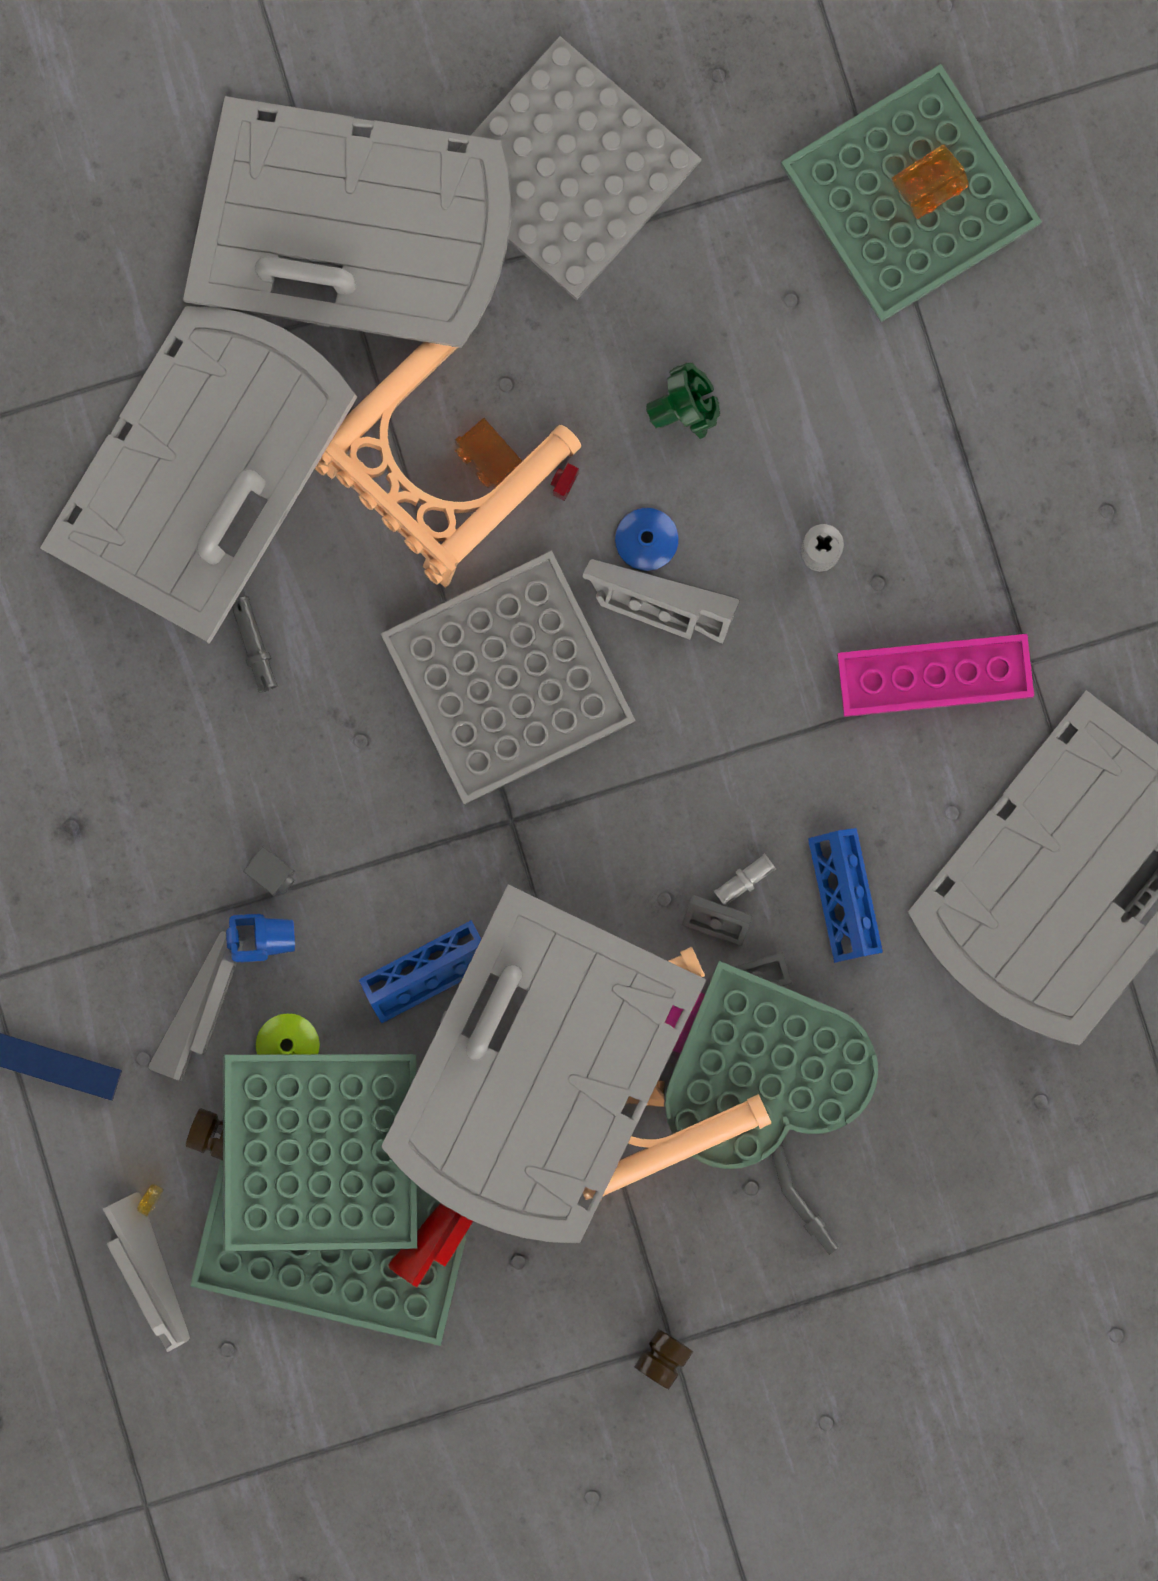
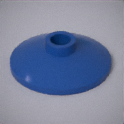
M653 508L637 509L626 515L618 525L615 536L616 548L622 560L632 568L641 571L657 570L670 562L675 555L678 547V532L671 518L662 511ZM645 532L651 533L653 536L652 542L644 543L641 540V535Z

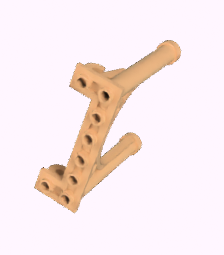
M423 342L345 417L316 465L315 470L321 475L327 474L331 479L336 476L345 487H352L360 494V501L368 509H375L383 516V523L391 531H398L406 538L405 543L410 550L416 554L421 553L426 558L423 565L426 569L424 571L426 576L437 585L440 583L446 588L452 580L457 564L567 456L572 457L581 448V443L567 427L558 425L494 490L479 499L466 502H452L423 492L411 483L397 466L389 447L388 424L396 407L459 348ZM381 418L379 439L362 437ZM362 447L380 450L382 464L377 468H368L357 458L356 453ZM386 468L389 471V474L386 476L390 484V492L388 494L372 479L384 474ZM399 486H400V487L402 488V490H404V491L398 492ZM406 502L416 506L420 502L423 505L418 509L416 520H414L399 503ZM430 510L444 512L448 521V528L443 532L433 531L425 524L423 520L424 513ZM475 511L458 529H455L456 519L454 513Z
M692 947L681 951L680 956L669 960V962L700 977L705 976ZM759 1094L748 1098L747 1101L664 1138L641 1139L631 1136L628 1144L646 1147V1149L619 1161L603 1196L757 1126L761 1129L772 1124ZM585 1187L583 1195L586 1200L593 1199L596 1191Z

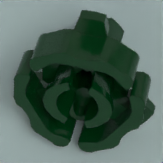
M685 363L670 370L671 376L667 378L668 394L647 403L646 411L650 422L655 428H662L680 420L685 427L690 426L691 431L701 439L706 436L708 429L717 425V418L720 416L719 401L716 396L702 400V396L714 391L713 385L706 374L700 371L693 363Z

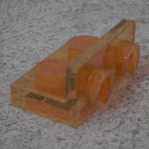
M944 144L891 178L895 188L909 203L916 219L933 212L939 205L951 197L958 196L969 186L964 167Z
M485 418L481 419L462 437L459 435L455 439V443L458 446L455 452L466 465L470 462L474 464L479 470L476 476L487 488L491 485L496 488L522 462Z

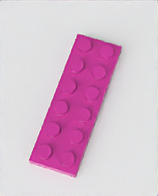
M1027 634L837 653L844 717L1034 697Z

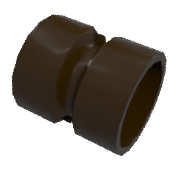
M200 1108L191 1125L186 1147L201 1153L209 1150L212 1157L223 1160V1120H219L216 1113ZM215 1133H219L220 1138H214Z
M658 1329L649 1342L650 1352H643L634 1368L669 1390L678 1376L676 1368L684 1367L693 1351Z

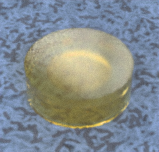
M151 1184L138 1204L137 1211L148 1217L164 1189L156 1184Z

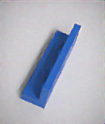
M857 828L838 830L808 838L834 963L883 953ZM829 840L832 851L829 859L822 855L820 842ZM831 872L837 876L838 886L835 891L829 887L828 877ZM837 903L844 908L845 916L842 922L835 916L834 910ZM844 934L850 938L853 950L851 953L843 954L841 940Z
M472 920L359 979L381 1024L462 981L481 941V937ZM470 933L472 934L474 940L464 945H456L460 938ZM444 951L440 958L428 960L432 953ZM409 965L415 966L413 972L406 976L400 975L402 969ZM381 980L387 981L383 988L372 993L371 985Z

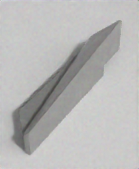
M594 559L589 561L583 573V578L590 580L596 589V599L602 607L689 640L695 629L723 644L739 604L737 598Z
M220 932L149 1064L151 1071L182 1081L192 1052L205 1055L237 962L231 958V950L227 948L226 932ZM239 937L240 947L238 951H242L245 938Z
M138 1192L133 1193L103 1209L118 1238L107 1243V1246L156 1336H159L166 1351L169 1352L189 1341L190 1336L141 1194Z

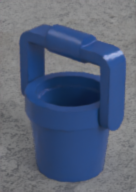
M263 914L231 916L229 918V928L226 930L227 948L231 950L232 960L235 962L265 961L270 955L294 952L295 935L293 920L265 918ZM254 925L255 950L238 951L240 947L239 931L236 926Z

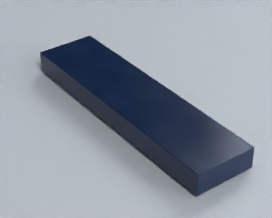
M0 1033V1067L113 1101L122 1070Z

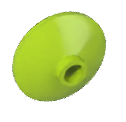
M287 1013L272 1017L261 1027L256 1039L257 1055H318L320 1049L318 1033L314 1026L308 1020L296 1014ZM285 1039H290L293 1047L290 1051L286 1052L282 1050L281 1043Z

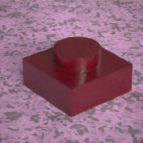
M567 463L564 470L561 468L557 470L550 484L555 487L553 496L565 501L579 475V468Z

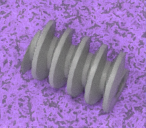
M819 524L810 528L804 537L801 547V555L805 565L811 570L818 572L828 571L833 568L843 551V537L839 530L831 525ZM826 544L828 546L827 551L822 549L819 552L816 549L817 545L823 546Z

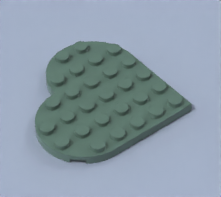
M719 961L667 1087L665 1097L667 1122L672 1134L759 1094L772 1124L761 1129L757 1126L692 1156L696 1160L712 1167L722 1169L747 1167L772 1154L782 1143L789 1129L807 1134H821L837 1130L856 1119L866 1108L874 1094L878 1079L877 1056L866 1031L846 1013Z

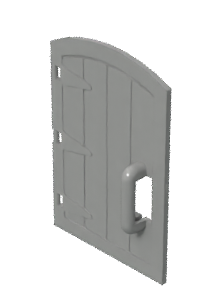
M225 96L183 301L313 323L320 326H331L462 348L478 325L491 300L501 274L507 250L511 194L508 168L501 140L376 120L370 121L351 116ZM258 112L276 113L275 123L258 120ZM353 126L372 129L370 138L354 136ZM449 141L468 144L466 152L448 151ZM279 255H280V256H286V257H292V258H298V259H304V260H310V261H317V262H323V263L341 265V266H343V267H342V269H341V268H337V267H330V266H324V265H318V264H312V263H306V262H300V261L282 259V258H279ZM274 277L333 286L337 292L336 302L331 303L272 293Z
M185 306L121 412L120 419L111 434H108L40 549L210 644L357 399V396L343 376L326 358L304 340L284 328L259 317L234 310ZM176 339H179L183 343L173 358L168 353ZM126 422L132 425V428L125 440L122 441L117 437ZM251 491L268 501L237 553L232 557L226 554L218 544ZM77 505L82 511L72 525L67 520Z
M1086 690L908 911L922 939L952 977L983 1004L1025 1029L1054 1040L1080 1046L1158 949V911L1146 926L1140 923V920L1158 899V868L1125 910L1113 902L1154 850L1158 853V744ZM1071 724L1078 731L1065 744L1058 738ZM1010 800L1016 808L1005 821L997 816V814L1007 801ZM948 876L955 884L942 897L935 891Z
M508 884L448 1010L443 1014L440 1021L441 1024L381 1146L382 1149L399 1169L422 1190L446 1207L472 1221L521 1238L553 1243H580L706 979ZM492 973L498 976L499 979L471 1037L468 1038L462 1035L463 1029ZM519 986L527 990L528 993L500 1051L497 1052L488 1048V1045L516 987ZM673 1005L683 1009L675 1028L664 1023ZM629 1096L640 1100L631 1119L621 1114ZM585 1187L596 1191L587 1210L578 1205Z

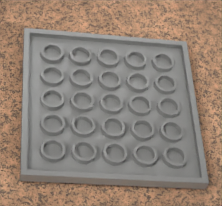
M561 36L558 37L470 135L501 140L508 168L511 194L508 241L576 301L701 162V158ZM462 144L456 152L465 153L468 144Z
M552 551L381 633L464 805L635 722L632 712Z

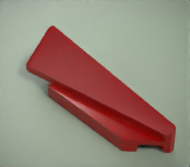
M440 1203L417 1230V1248L401 1249L388 1264L389 1269L417 1288L434 1260L444 1267L448 1264L473 1221Z

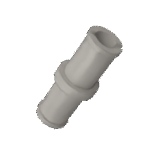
M764 853L745 869L741 870L739 868L735 871L737 875L718 889H715L714 893L723 905L727 907L729 903L745 891L749 890L751 892L754 890L756 883L777 869Z

